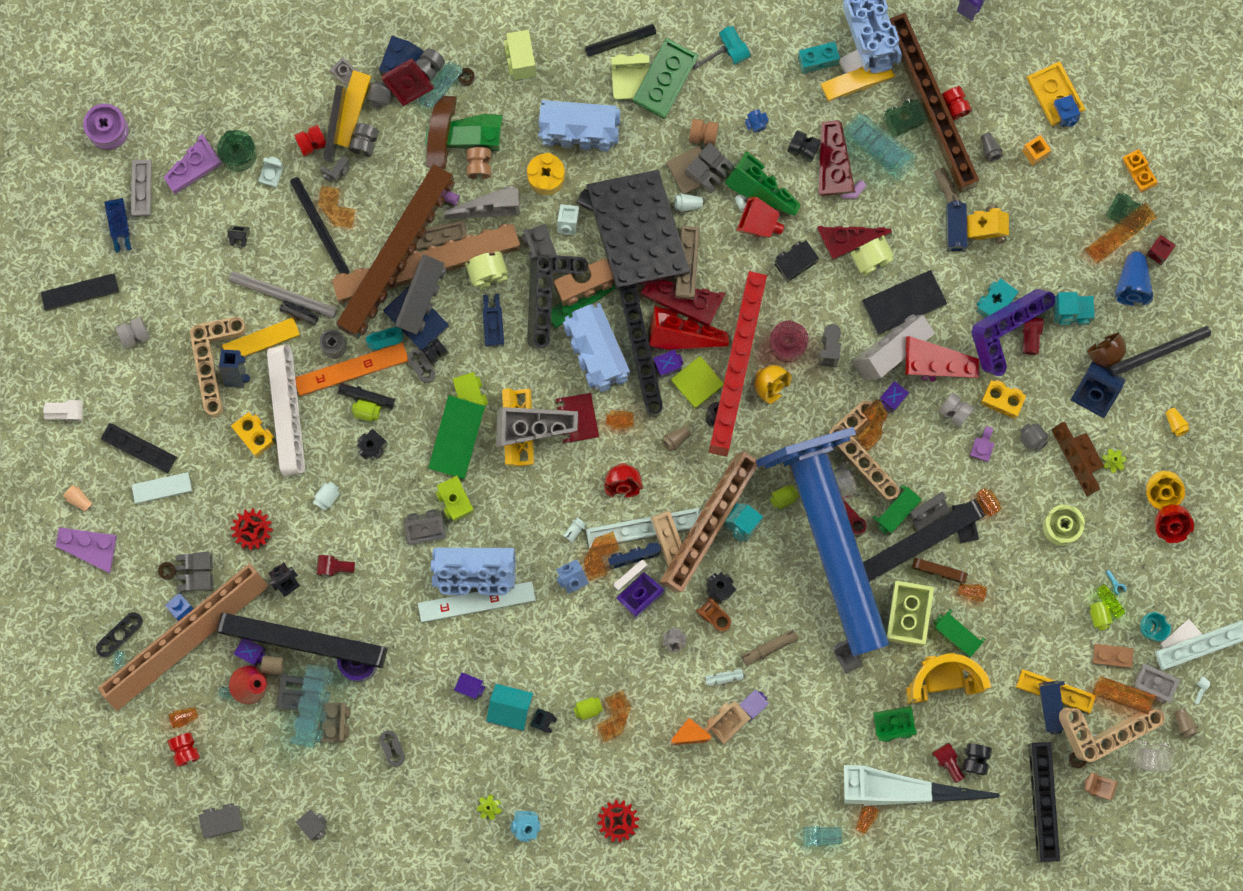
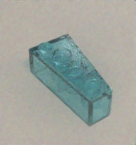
M859 112L844 127V134L898 182L914 166L917 155L873 123L867 115Z
M307 664L302 685L303 696H300L298 711L300 712L296 716L293 726L296 733L295 737L291 736L290 744L314 748L318 742L322 741L323 730H320L321 723H325L327 711H324L325 703H329L331 692H328L329 684L333 683L334 679L331 667Z

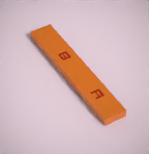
M403 343L295 377L296 387L299 396H304L338 385L341 382L344 383L409 362Z

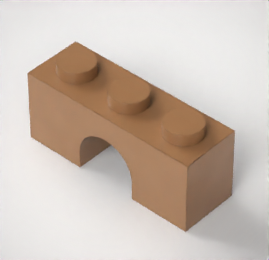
M606 258L588 265V272L591 278L586 283H577L571 273L553 281L554 288L563 306L567 304L568 306L574 305L578 302V299L592 297L596 294L595 292L601 289L603 291L608 290L613 286L614 281Z

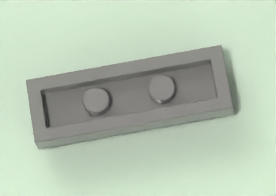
M132 160L131 215L132 217L151 216L152 161Z

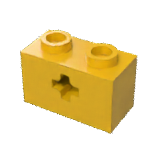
M992 208L990 212L974 211V214L967 215V238L983 240L1009 236V213L1001 211L1000 208Z

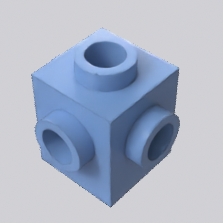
M577 559L556 569L559 575L556 578L561 588L565 587L568 594L589 584Z

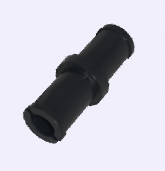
M285 300L280 306V312L294 317L297 321L302 320L312 326H315L318 322L319 315L305 310L303 306L298 307Z

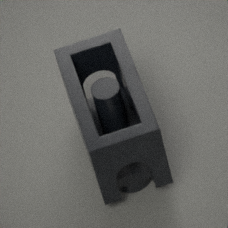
M807 240L802 243L798 241L791 247L792 250L787 253L784 251L776 256L777 260H775L774 265L787 283L819 261V257Z

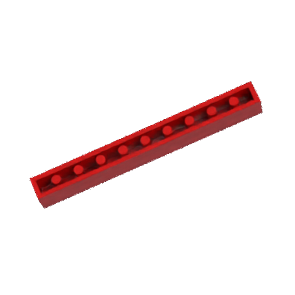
M749 271L746 278L708 453L727 457L730 449L767 275Z

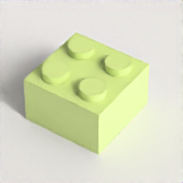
M529 30L506 33L507 40H504L509 74L514 75V80L535 77L536 67Z

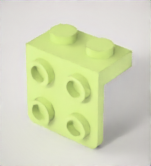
M638 53L634 54V56L620 54L611 57L614 99H633L649 70V55Z

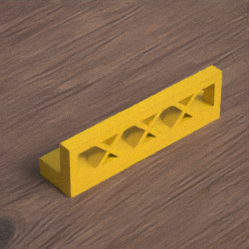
M502 389L503 407L532 409L531 389ZM525 394L526 401L520 406L517 395ZM533 440L525 441L523 444L520 442L504 446L505 465L511 467L534 465ZM523 450L528 452V461H520V454Z

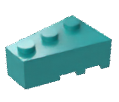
M735 503L723 525L734 533L732 536L739 542L744 540L747 543L760 527L763 516L748 504L741 503L739 505Z

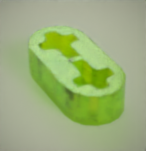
M1105 584L1095 589L1102 601H1105L1109 611L1116 619L1125 614L1124 608Z

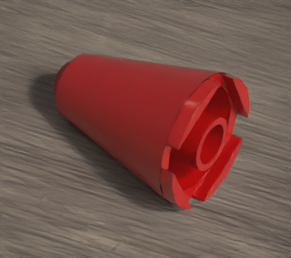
M254 666L238 668L232 673L229 682L231 696L236 701L246 705L259 702L265 696L268 688L265 674L261 673V670Z

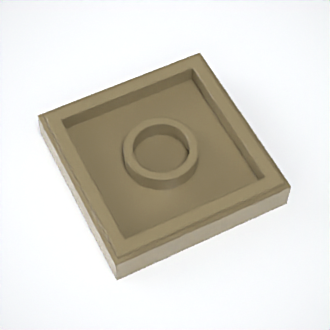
M700 146L666 162L682 194H688L701 187L695 180L684 174L686 168L701 153L702 149Z

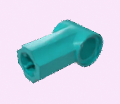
M728 26L719 32V36L727 49V54L733 60V65L751 57L747 45L741 41L734 26Z

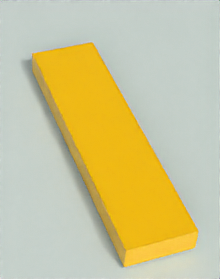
M355 70L352 72L345 94L337 141L338 145L349 148L372 78L370 75Z
M290 318L225 343L222 346L224 350H240L241 355L247 357L299 337L300 333L294 318Z
M1022 669L1016 688L1040 696L1038 683L1055 680ZM1067 684L1060 686L1063 705L1089 714L1091 713L1096 698L1095 694Z

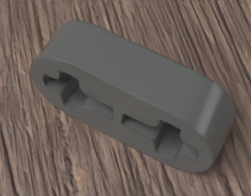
M419 349L412 350L408 355L410 365L422 382H432L435 379L436 373L426 355ZM414 354L422 356L420 358L422 362L420 366L417 361H412ZM425 367L427 371H432L430 378L422 377L424 373L421 368Z
M390 730L383 732L380 736V743L387 761L395 767L402 765L405 761V754L396 733ZM385 735L394 736L392 740L394 747L390 748L387 742L384 743ZM395 749L398 755L401 754L398 763L391 761L393 757L391 750Z

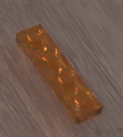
M1145 201L1085 248V251L1098 264L1158 216Z

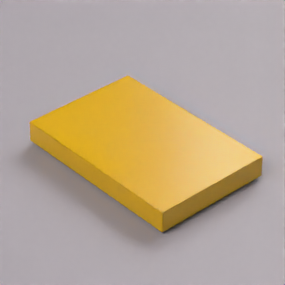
M1060 61L1026 77L1051 126L1061 122L1053 105L1054 101L1072 95L1080 113L1086 110Z

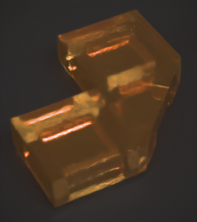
M321 186L318 205L334 226L353 228L356 209L337 207L340 188Z
M878 399L863 411L870 424L856 436L866 451L881 439L883 422L886 421L888 415L883 404Z
M613 531L597 536L593 540L583 561L589 580L608 575L602 556L620 550Z
M623 690L605 698L613 717L596 725L604 742L623 733L631 709Z

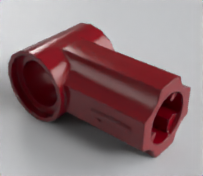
M1034 317L1024 323V329L1022 330V333H1024L1023 354L1039 355L1040 336L1042 335L1044 324L1043 318Z
M844 500L851 527L855 523H860L863 526V529L859 532L853 530L855 537H861L866 531V522Z

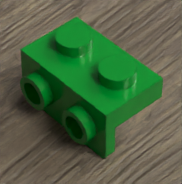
M911 706L873 712L876 736L879 741L890 742L895 738L901 737L906 739L917 734Z

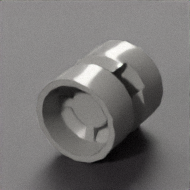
M141 316L131 320L129 325L123 323L116 326V331L125 349L135 346L137 341L142 343L150 339Z
M952 392L938 412L945 418L950 417L951 422L960 428L974 410V407L967 402L962 403L961 398Z

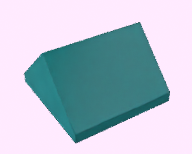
M495 684L489 702L486 722L524 731L533 693Z

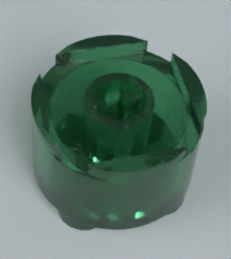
M226 131L217 145L219 158L223 165L231 171H245L252 167L257 160L258 152L252 137L244 131Z

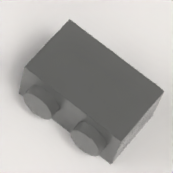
M234 803L223 805V809L215 811V808L203 810L204 814L199 815L203 838L207 839L244 830L240 806H234Z

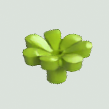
M1108 449V455H1102V460L1106 462L1104 463V469L1110 468L1111 473H1116L1117 468L1120 471L1124 470L1125 467L1122 463H1125L1127 459L1124 456L1121 457V450L1117 449L1114 452L1113 449Z
M489 794L487 799L481 797L479 799L481 805L476 807L478 812H482L480 815L482 819H486L489 816L490 820H494L495 813L499 815L502 812V809L498 808L501 801L499 799L494 801L492 794Z

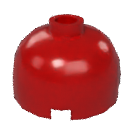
M620 463L608 470L604 479V491L613 498L614 494H626L623 498L634 497L640 494V489H643L642 477L639 471L626 463Z
M1166 505L1155 516L1154 527L1157 536L1164 539L1167 543L1185 541L1187 536L1194 531L1195 524L1192 515L1181 505Z

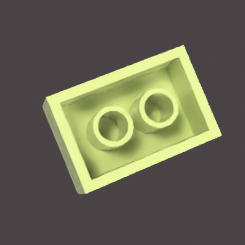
M901 581L893 583L886 628L888 641L920 647L925 646L934 587Z

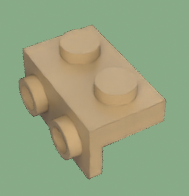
M736 701L731 704L725 703L718 710L720 714L718 716L713 715L707 721L709 725L704 730L706 732L712 730L725 744L751 718Z

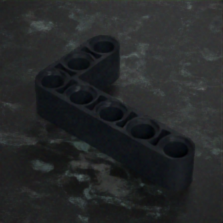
M537 255L531 259L527 341L532 348H545L550 342L553 273H585L588 270V261L584 257ZM540 259L544 261L543 268L539 265ZM558 260L562 263L561 269L557 267ZM576 261H578L580 265L578 270H576L575 268ZM540 278H542L543 280L542 287H540L538 283ZM539 297H541L543 300L541 306L538 305ZM538 316L542 319L541 325L537 323ZM538 335L541 337L540 344H537L536 337Z

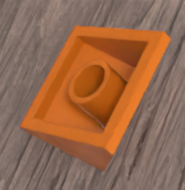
M688 718L671 739V746L710 742L711 735L692 719Z

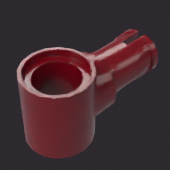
M318 555L316 575L322 576V574L334 576L337 572H355V562L338 561V559H335V556Z
M949 742L932 752L933 757H936L939 762L938 765L947 769L955 783L965 778L956 763L958 756Z

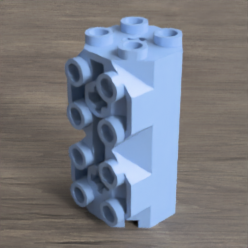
M843 0V10L864 70L868 72V69H870L871 73L876 74L893 68L892 64L895 61L896 64L900 63L902 53L898 45L899 37L895 26L891 25L886 0Z
M541 101L539 116L540 132L538 137L539 141L543 142V146L553 147L554 145H561L562 148L570 149L573 144H579L580 149L591 150V147L607 152L610 151V147H614V144H618L619 127L616 126H620V109H617V106Z
M597 303L595 308L591 304L574 311L572 318H569V316L565 317L563 328L567 337H572L570 341L574 353L580 354L578 362L582 371L586 370L587 372L585 375L589 387H594L595 390L599 389L600 392L609 390L612 384L617 383L621 385L627 382L630 370L601 304Z
M433 548V560H431V572H434V575H432V587L439 588L442 594L464 595L468 594L471 588H478V592L483 595H505L509 592L510 588L515 587L516 558L514 548Z

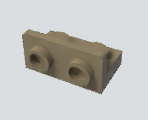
M323 702L322 742H345V738H349V726H346V718L350 719V707H347L346 702Z

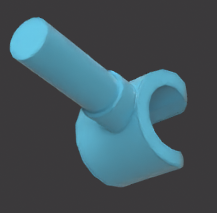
M1107 570L1106 574L1114 586L1113 592L1116 595H1120L1117 591L1118 586H1121L1123 591L1126 592V586L1119 584L1111 571Z

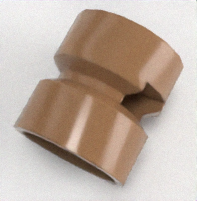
M693 118L689 142L699 144L703 141L704 145H708L710 142L715 147L719 123L708 122L705 124L704 120Z
M483 147L468 149L467 162L470 164L467 165V177L477 179V173H482V179L490 178L491 165L488 163L491 162V150Z

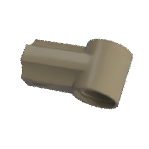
M263 656L261 673L278 677L284 671V659Z

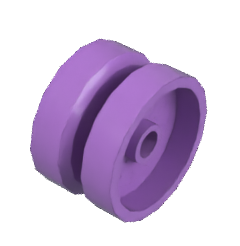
M111 104L96 105L84 117L83 127L86 135L96 147L102 150L116 149L128 137L129 127L127 120L120 110Z

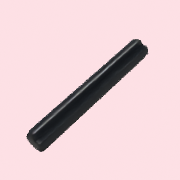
M650 24L585 46L586 55L590 57L655 35L656 28L654 24Z

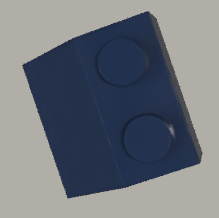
M391 36L379 68L380 75H384L410 59L416 62L420 59L424 50L410 41Z
M1092 361L1074 392L1071 401L1105 418L1121 392L1126 379L1119 375L1112 376L1108 369Z

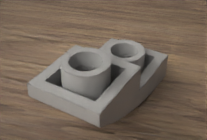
M342 57L329 71L348 88L353 70H358Z

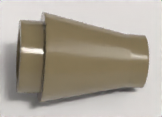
M683 426L664 435L662 443L669 452L672 450L676 451L691 433L686 426Z
M1185 708L1174 712L1180 735H1183L1184 739L1199 733L1197 724L1186 712Z

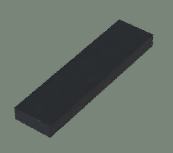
M337 85L335 88L323 158L329 162H334L346 94V87Z
M113 273L42 291L41 297L44 310L48 311L119 293L116 275Z
M110 422L101 437L102 441L169 474L177 459V456Z

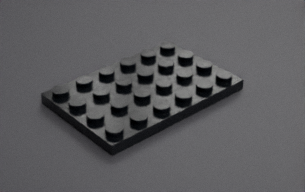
M659 169L586 184L587 194L616 290L684 276L690 273Z

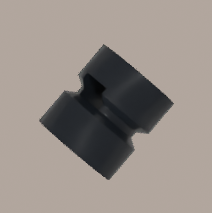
M797 130L787 152L795 156L801 155L802 159L812 163L821 140L813 136L808 138L806 133Z
M967 743L965 754L968 758L964 760L962 771L987 776L989 769L987 760L991 758L992 748Z

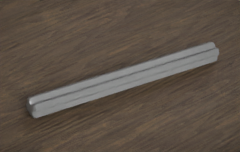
M234 271L230 275L229 280L233 283L283 301L285 300L297 306H303L325 316L334 318L337 313V309L333 306Z

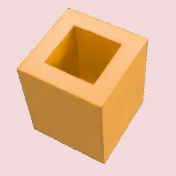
M1039 135L1025 144L1022 152L1030 164L1034 166L1048 157L1051 149L1043 137Z

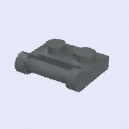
M282 673L277 708L317 712L321 677L308 678L289 676L288 673ZM287 683L313 686L312 692L286 689Z

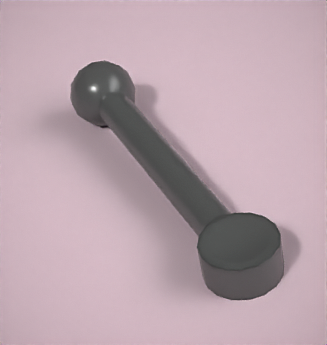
M721 46L720 50L701 62H697L693 66L695 70L720 53H725L727 51L726 47Z

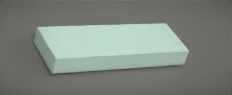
M188 472L132 484L135 504L192 492Z

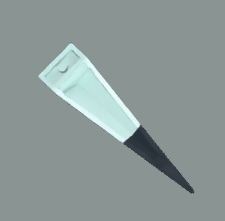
M844 765L843 769L844 803L871 806L992 799L1000 796L999 793L923 781L867 766Z

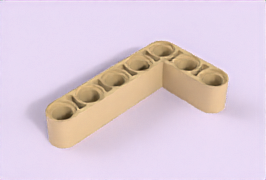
M240 317L197 324L190 330L203 407L205 412L213 418H217L222 414L223 404L211 343L243 336L247 331V326ZM237 323L242 324V327H241L240 330H238V331H234V330H233V326H234L235 324H237ZM218 327H222L223 332L219 335H215V329ZM203 331L204 336L202 338H195L197 332ZM203 349H207V355L204 357H200L199 352ZM205 368H211L210 374L202 375V371ZM208 386H215L212 393H206ZM212 404H218V409L215 412L209 411Z
M868 400L861 402L830 430L829 434L851 428L847 425V420L849 419L856 421L857 426L854 427L856 432L874 415V404ZM866 406L870 408L871 413L865 415L861 412V408ZM852 436L849 437L850 441L835 446L883 500L892 502L897 498L899 494L897 484ZM853 446L856 452L849 454L846 451V447ZM866 460L869 466L862 468L859 466V461ZM879 474L882 481L874 482L872 475ZM892 488L895 492V495L891 497L887 496L885 494V489Z
M1063 708L1059 713V720L1076 757L1082 761L1093 762L1158 728L1164 723L1165 716L1161 710L1147 708L1095 736H1092L1082 712L1078 709ZM1072 712L1073 720L1070 722L1069 715ZM1152 714H1154L1153 722L1150 719ZM1137 722L1138 729L1135 731L1134 725ZM1080 730L1081 737L1078 739L1077 732ZM1119 731L1122 732V737L1120 739L1118 738ZM1102 740H1105L1106 742L1104 748H1102L1101 746ZM1088 748L1089 755L1086 757L1085 750Z

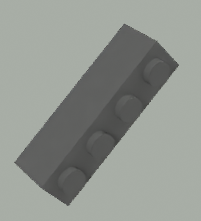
M422 254L396 321V327L416 335L418 332H423L426 324L423 321L425 314H430L433 306L430 303L432 296L436 297L440 288L437 285L439 278L443 279L447 268H444L445 263Z

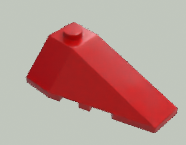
M654 306L649 330V346L669 350L725 347L729 345L727 332L713 326L707 327L703 325L700 327L690 318L686 321L678 318V313L675 311Z

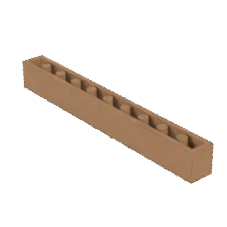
M503 224L498 227L499 229L492 231L491 229H486L476 236L466 235L462 240L456 242L455 240L445 242L443 246H430L426 248V251L420 253L415 251L412 256L409 255L406 260L407 265L405 269L398 273L395 285L389 289L412 283L422 254L445 263L444 268H447L446 272L466 266V262L470 264V259L481 254L489 253L490 256L495 255L494 252L499 251L504 255L520 250V243L514 224ZM358 268L353 271L354 273L347 275L346 273L338 274L334 279H331L339 304L351 300L370 268Z
M249 563L99 686V691L107 702L118 711L216 631L221 613L235 615L268 588L269 585Z

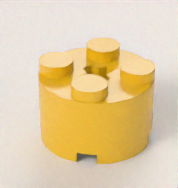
M545 153L534 157L527 167V177L531 189L541 195H553L561 190L565 182V169L558 157L551 153ZM543 173H549V177H547L546 175L543 176Z

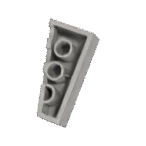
M910 315L903 324L895 327L889 334L855 357L851 362L863 379L881 378L906 358V336L926 341L935 332L924 315Z
M497 409L496 447L577 431L578 411Z

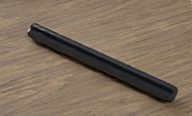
M293 178L290 180V183L339 274H349L350 271L300 178Z
M1204 326L1111 365L1109 372L1112 376H1117L1210 337L1211 329L1208 326Z

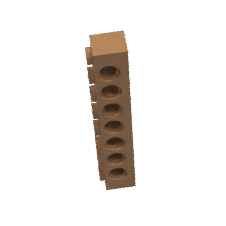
M745 451L736 453L659 583L674 593L684 591L757 468L755 458Z

